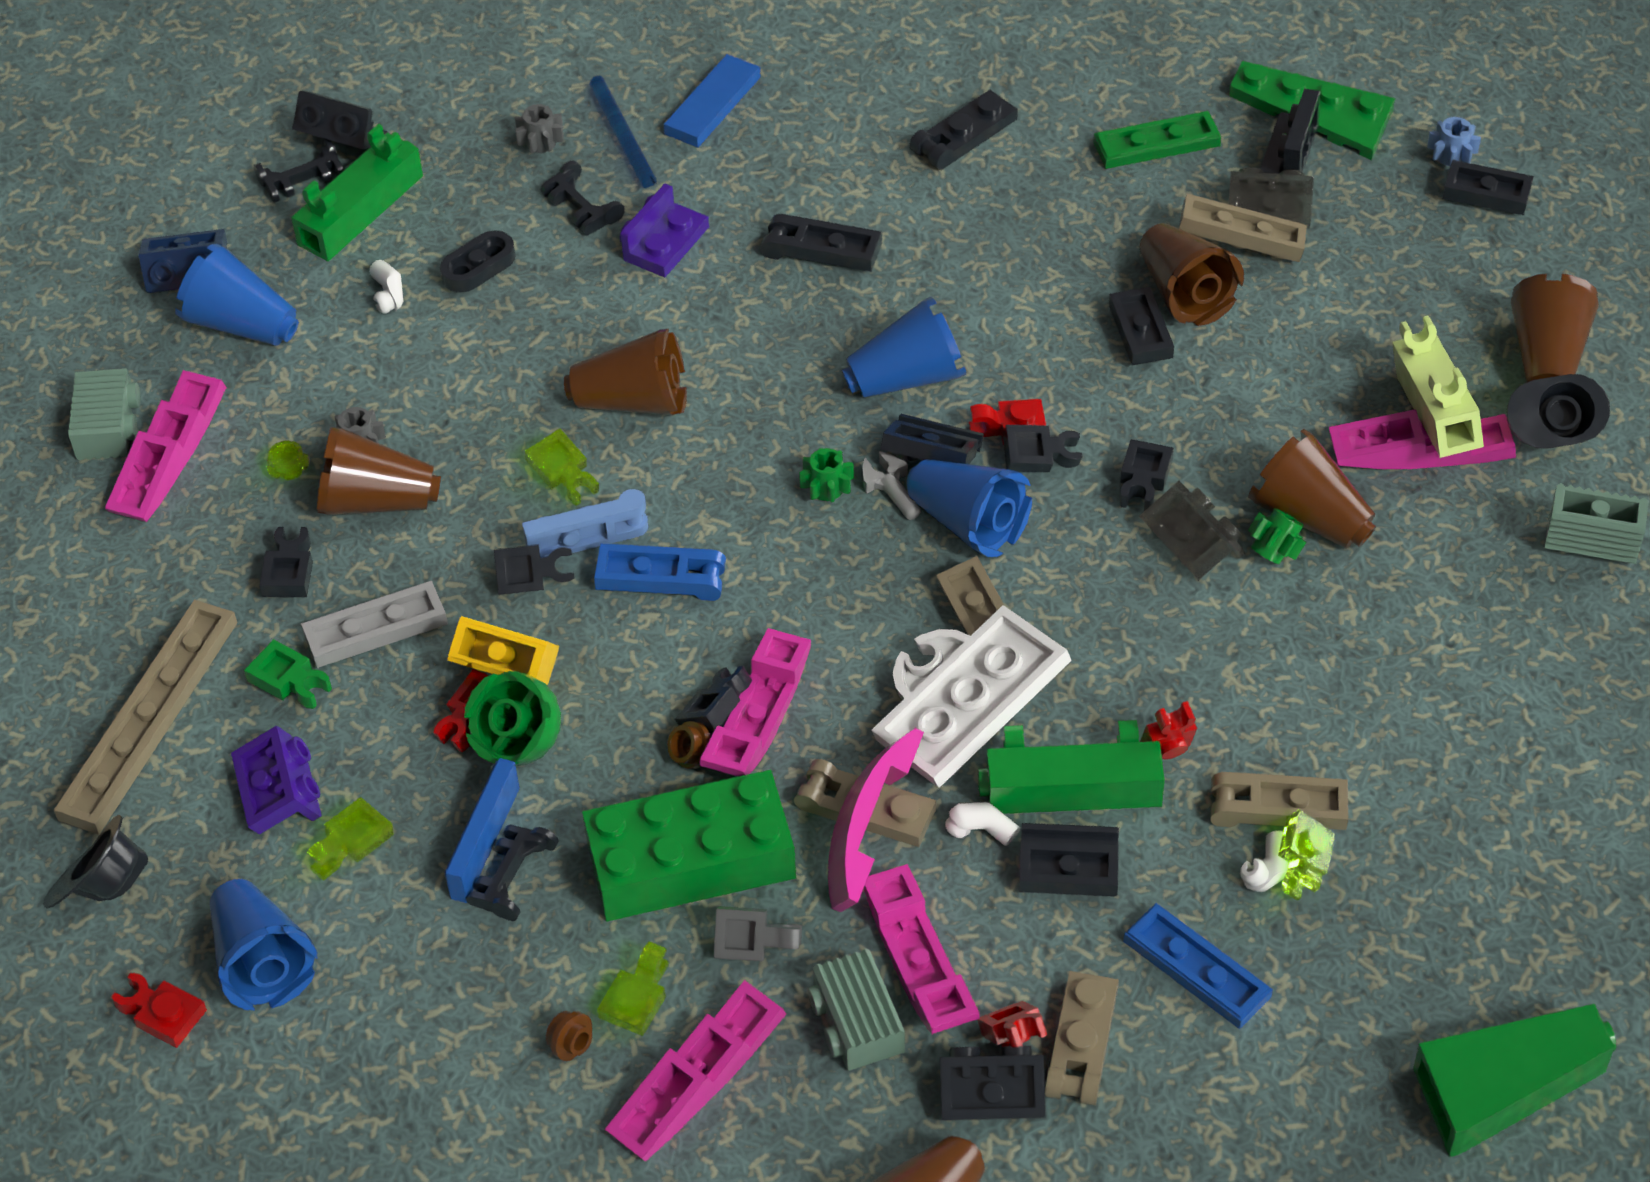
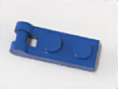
M600 543L594 576L596 590L695 595L701 600L715 601L721 596L723 583L719 576L724 573L726 557L722 552L712 549ZM689 570L700 571L701 574L689 573Z

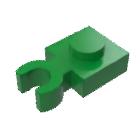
M274 639L244 670L247 682L282 701L293 692L297 694L299 703L309 709H314L317 706L315 696L309 691L310 689L321 688L326 692L332 690L329 676L321 670H312L308 657Z

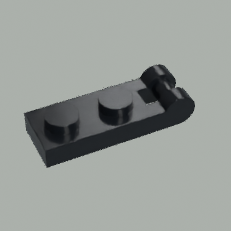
M988 90L929 130L921 129L912 136L909 147L919 156H928L930 164L939 170H943L1015 122L1018 118V109L992 90Z
M776 214L769 223L768 231L770 234L763 238L760 251L766 258L776 260L786 256L872 272L882 245V231L786 214Z

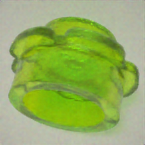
M289 440L280 441L274 444L268 451L267 463L269 465L267 466V472L275 479H296L302 475V470L308 468L309 457L303 453L302 447L298 443Z

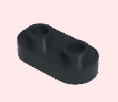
M487 231L447 255L440 263L443 285L453 292H468L511 266L516 256L512 237L502 231Z

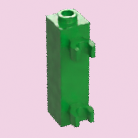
M377 124L367 134L371 147L322 191L319 190L318 182L315 180L303 189L302 195L307 204L291 217L297 246L329 262L423 177L418 147L407 140H402L397 132L392 134L387 132L384 134L381 124Z
M1137 720L1118 721L1119 735L1116 737L1117 743L1025 747L1023 725L1004 726L1005 740H1003V748L987 749V768H978L979 797H988L989 803L1003 814L1162 807L1165 778L1160 741L1139 742Z

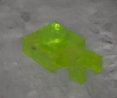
M560 428L525 450V460L552 490L563 483L567 488L569 500L575 506L581 504V495L575 490L577 487H588L594 495L599 492L598 481L590 473L581 471L587 467L586 457Z

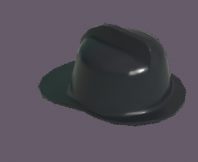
M1566 374L1532 380L1522 384L1511 394L1507 404V421L1512 432L1522 443L1533 448L1550 449L1586 442L1595 438L1606 427L1610 416V401L1604 389L1594 379L1581 374Z
M119 814L106 825L93 845L60 876L44 899L43 905L47 909L62 902L72 892L96 901H106L123 895L132 887L147 865L148 855L120 831L123 820L122 816Z

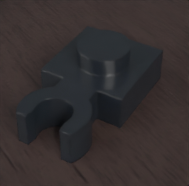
M1006 425L1002 433L1006 469L1017 472H1050L1054 464L1053 461H1056L1062 467L1072 468L1078 466L1083 457L1082 453L1069 452L1065 448V446L1074 447L1077 445L1080 433L1076 431H1064L1058 437H1050L1048 425Z
M1130 440L1120 476V483H1124L1121 487L1120 506L1122 508L1127 507L1130 498L1141 497L1144 499V512L1149 513L1152 510L1155 490L1164 491L1173 460L1174 447Z
M278 527L274 533L278 551L265 552L259 584L262 597H307L313 566L311 552L309 551L311 541L307 527H301L300 535L297 539L286 540L284 527Z
M539 544L494 549L499 595L544 590L543 577L547 576L558 582L573 580L575 578L574 572L561 573L555 567V562L559 557L572 555L571 548H556L549 556L540 557Z
M739 666L732 675L727 667L719 670L713 677V684L707 689H699L675 718L677 724L682 725L689 721L699 722L707 728L709 733H713L717 726L724 727L729 717L728 715L741 701L738 695L745 691L752 682L745 668Z

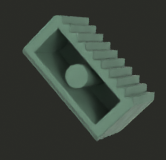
M127 368L74 372V391H72L73 397L68 435L76 459L91 460L93 458L101 459L102 457H127L130 440H135L138 433L136 416L132 414L133 408H140L141 404L138 383L131 382Z
M1560 483L1556 485L1547 523L1544 548L1636 564L1645 534L1649 501L1645 497L1639 500L1636 496L1630 498L1627 494L1620 496L1616 492L1611 495L1608 491L1602 493L1598 489L1593 492L1590 488L1583 490L1580 486L1574 488L1572 485L1565 487Z
M864 949L860 953L854 952L851 956L845 955L841 959L835 958L832 962L826 961L823 965L816 964L813 967L814 985L807 987L808 997L814 1014L816 1016L824 1014L829 1027L824 1029V1034L833 1058L842 1056L847 1071L905 1053V1031L869 949Z

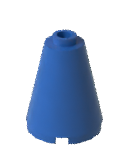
M211 244L207 249L213 252L206 259L198 255L185 274L178 290L177 299L183 301L182 310L175 308V314L180 319L188 323L274 346L279 345L282 341L288 342L291 340L299 324L298 319L295 318L296 309L225 247L219 244Z
M929 297L921 301L846 358L848 367L843 369L842 373L851 393L860 391L862 397L866 398L959 379L966 375L965 367L957 369L954 363L955 360L961 358V354L942 312L933 315L929 308L936 304L934 298Z
M926 459L914 466L908 474L907 490L909 497L974 551L983 556L998 557L1003 554L998 549L1006 541L1014 545L1027 525L1032 508V498L1026 496L1025 484L1030 486V482L1023 474L1017 471Z
M234 879L227 881L213 892L210 898V912L218 981L222 992L230 1003L244 1010H255L253 1005L265 1004L267 1002L271 1008H275L300 995L312 981L315 974L313 964L315 958L317 959V950L310 937L248 880Z

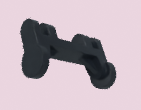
M322 140V152L316 160L281 173L272 172L269 168L264 169L261 163L253 165L259 183L262 187L266 188L274 203L280 201L279 190H283L286 197L289 198L295 195L293 188L295 184L320 176L324 184L332 181L330 171L334 170L337 176L344 171L331 140Z
M571 160L560 168L559 173L542 184L540 188L541 193L548 197L549 201L555 206L569 200L578 209L572 216V222L578 228L581 227V231L586 236L607 224L611 225L622 219L625 207L619 201H612L601 206L592 205L575 189V182L581 175L582 167L576 161Z
M515 825L506 826L503 832L506 838H500L495 846L497 853L505 857L493 878L479 876L474 884V888L477 891H471L466 898L470 905L493 912L498 917L509 921L517 920L520 915V909L509 898V885L526 856L533 852H542L545 849L553 851L559 843L558 837L543 827H535L531 830Z

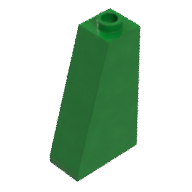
M1590 1004L1419 1043L1413 1069L1449 1157L1460 1155L1605 1073L1612 1053L1616 1050V1038L1610 1023L1602 1021L1596 1005Z

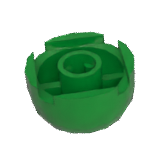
M507 671L499 675L492 674L485 677L472 690L465 707L464 718L469 719L471 733H466L468 742L479 757L493 764L499 758L514 761L516 766L527 765L541 759L555 744L561 728V712L554 693L544 682L518 671Z

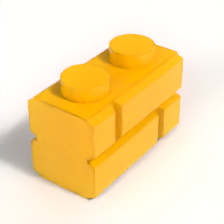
M461 616L447 661L497 675L507 671H518L526 673L548 685L559 646L548 641Z

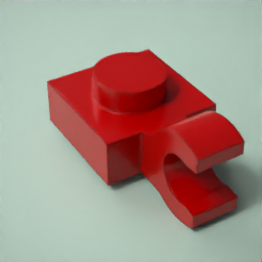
M1041 399L998 401L997 410H994L987 404L970 406L972 421H969V429L983 433V437L1001 435L1002 442V433L1006 425H1046Z

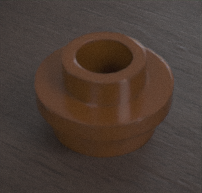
M693 721L685 722L675 727L670 733L667 743L671 759L683 768L696 769L701 767L700 758L711 739L709 731L703 724Z
M563 1011L550 1022L546 1031L547 1045L551 1048L554 1056L563 1061L573 1060L575 1056L583 1054L592 1041V1021L589 1016L580 1011Z

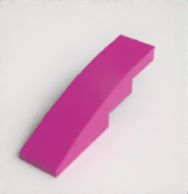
M186 370L182 371L170 401H160L147 433L138 431L105 506L108 512L145 522L150 519L168 494L206 432L227 388L222 380Z
M1416 409L1329 427L1338 466L1371 469H1419L1487 463L1516 458V447L1506 414L1481 419L1484 447L1442 458L1439 457L1419 420Z
M744 980L717 1015L713 1018L707 1014L677 1052L669 1048L605 1130L646 1162L740 1070L786 1016V1012Z

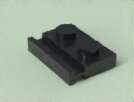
M900 414L899 420H895L883 432L881 450L893 452V455L898 459L906 461L930 459L970 464L976 457L977 451L980 452L982 448L984 434Z
M1022 823L1019 892L1117 897L1119 827Z

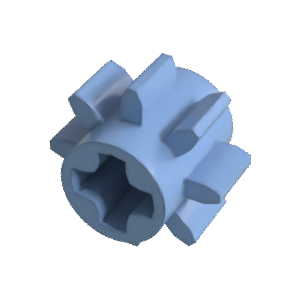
M1450 117L1443 122L1438 121L1436 131H1430L1427 145V148L1434 149L1432 159L1438 160L1443 165L1449 167L1452 160L1471 163L1472 154L1478 153L1481 137L1474 135L1475 125H1471L1466 119L1460 117Z

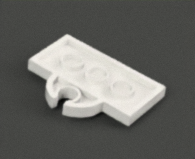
M1004 605L971 636L958 630L938 629L922 634L914 640L923 655H934L933 660L924 666H914L909 654L900 652L895 662L893 678L895 688L902 701L871 731L876 740L886 748L915 728L923 731L924 734L911 767L936 787L940 788L1070 663L1071 658L1067 649Z

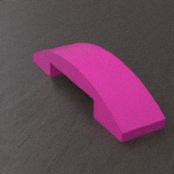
M770 628L767 629L751 660L752 672L750 677L752 682L740 694L739 698L741 701L730 713L724 727H716L700 758V766L738 777L748 775L756 768L770 747L795 694L811 648L810 639Z
M917 728L889 745L865 767L854 782L840 809L832 835L828 859L829 896L831 907L835 911L843 912L859 901L875 859L859 852L858 848L884 783L892 785L906 776L910 770L924 734L923 731Z
M908 864L868 876L863 889L879 934L900 982L926 1028L931 1034L980 1019L979 1011L961 974L956 976L926 914L925 899Z

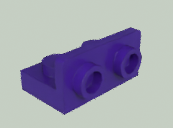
M664 183L654 195H650L646 199L643 208L632 220H628L622 227L620 242L622 243L623 260L666 278L709 228V217L674 203L673 187Z
M276 725L231 753L248 828L260 835L297 812L311 821H315L322 816L318 803L320 790L312 778L308 763L311 760V754L307 745L300 737H292Z

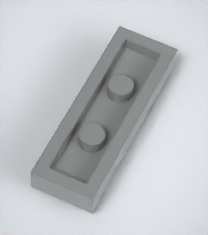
M432 581L301 623L306 642L317 668L448 625L445 610Z

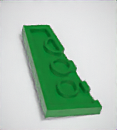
M1241 62L1230 85L1229 97L1271 116H1275L1282 112L1290 113L1292 104H1299L1304 88L1320 91L1319 126L1317 131L1327 135V141L1340 147L1347 144L1360 150V156L1372 161L1394 110L1395 98L1260 64Z

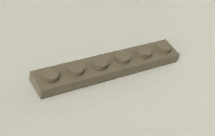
M198 600L192 602L55 807L54 812L58 821L98 835L101 833L237 625L236 616L233 611Z

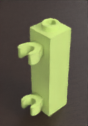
M1424 316V328L1417 334H1412L1406 321L1401 322L1399 331L1403 339L1392 341L1397 378L1414 410H1417L1418 417L1439 457L1442 458L1484 447L1480 410L1467 389L1466 380L1460 369L1455 368L1440 342L1432 320L1429 316Z

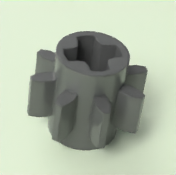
M542 104L531 105L524 110L523 117H515L518 146L526 144L530 153L550 152L555 147L556 142L564 141L561 113L553 115L549 106Z
M352 407L344 410L340 415L334 416L337 426L335 428H343L379 443L378 440L386 438L383 422L376 420L374 410L367 411L364 408Z

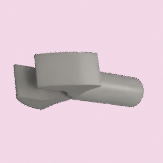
M879 451V463L887 471L886 475L883 472L875 471L865 458L863 461V487L866 494L875 489L884 490L906 519L913 520L917 518L921 508L909 497L908 491L899 481L900 478L908 475V464L892 454Z

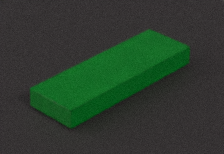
M1204 111L1094 133L1093 143L1105 169L1220 147L1222 137L1210 112Z

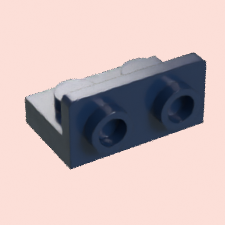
M225 229L142 239L138 255L146 292L178 290L185 274L198 255L206 259L213 252L207 249L208 246L219 244L227 249Z

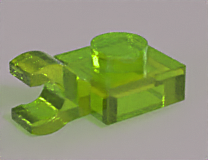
M362 797L358 798L324 824L327 837L316 842L307 851V854L315 861L310 866V870L322 880H326L339 869L347 855L358 863L394 835L392 823Z
M1301 810L1286 817L1278 856L1289 862L1287 873L1282 882V891L1297 901L1302 897L1304 886L1312 892L1319 890L1322 876L1328 873L1336 835Z
M648 941L640 954L635 973L631 974L620 969L597 1008L600 1019L644 1036L666 998L665 987L658 985V982L669 966V961L663 959L667 952L665 947Z

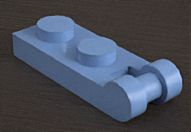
M630 489L624 491L617 500L584 506L580 509L523 522L525 545L539 544L540 557L549 556L554 549L559 547L571 548L572 553L599 547L600 543L611 544L639 537L648 530V519L645 514V496L639 490Z

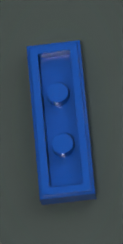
M726 54L664 123L665 135L699 148L761 77L760 66Z
M502 758L496 761L444 873L449 895L453 900L467 903L466 898L474 889V884L483 870L520 789L514 761Z
M1157 903L1124 933V943L1238 1029H1241L1272 997V988Z

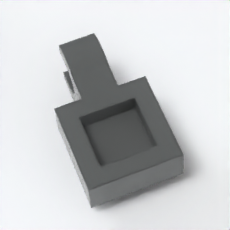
M718 906L716 909L714 958L764 961L766 947L799 949L802 941V924H767L768 909Z

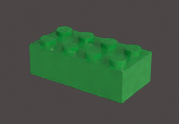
M771 769L582 811L587 845L606 922L796 879L795 847Z

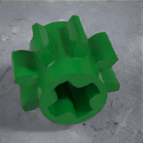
M819 448L811 457L802 458L803 470L799 472L800 488H810L811 500L819 499L832 503L842 493L850 494V480L854 479L853 462L843 463V452L841 450Z
M1274 508L1270 516H1265L1259 512L1247 530L1252 533V537L1256 538L1251 548L1276 564H1280L1283 558L1287 556L1296 560L1307 543L1303 540V536L1299 535L1304 525L1277 508Z

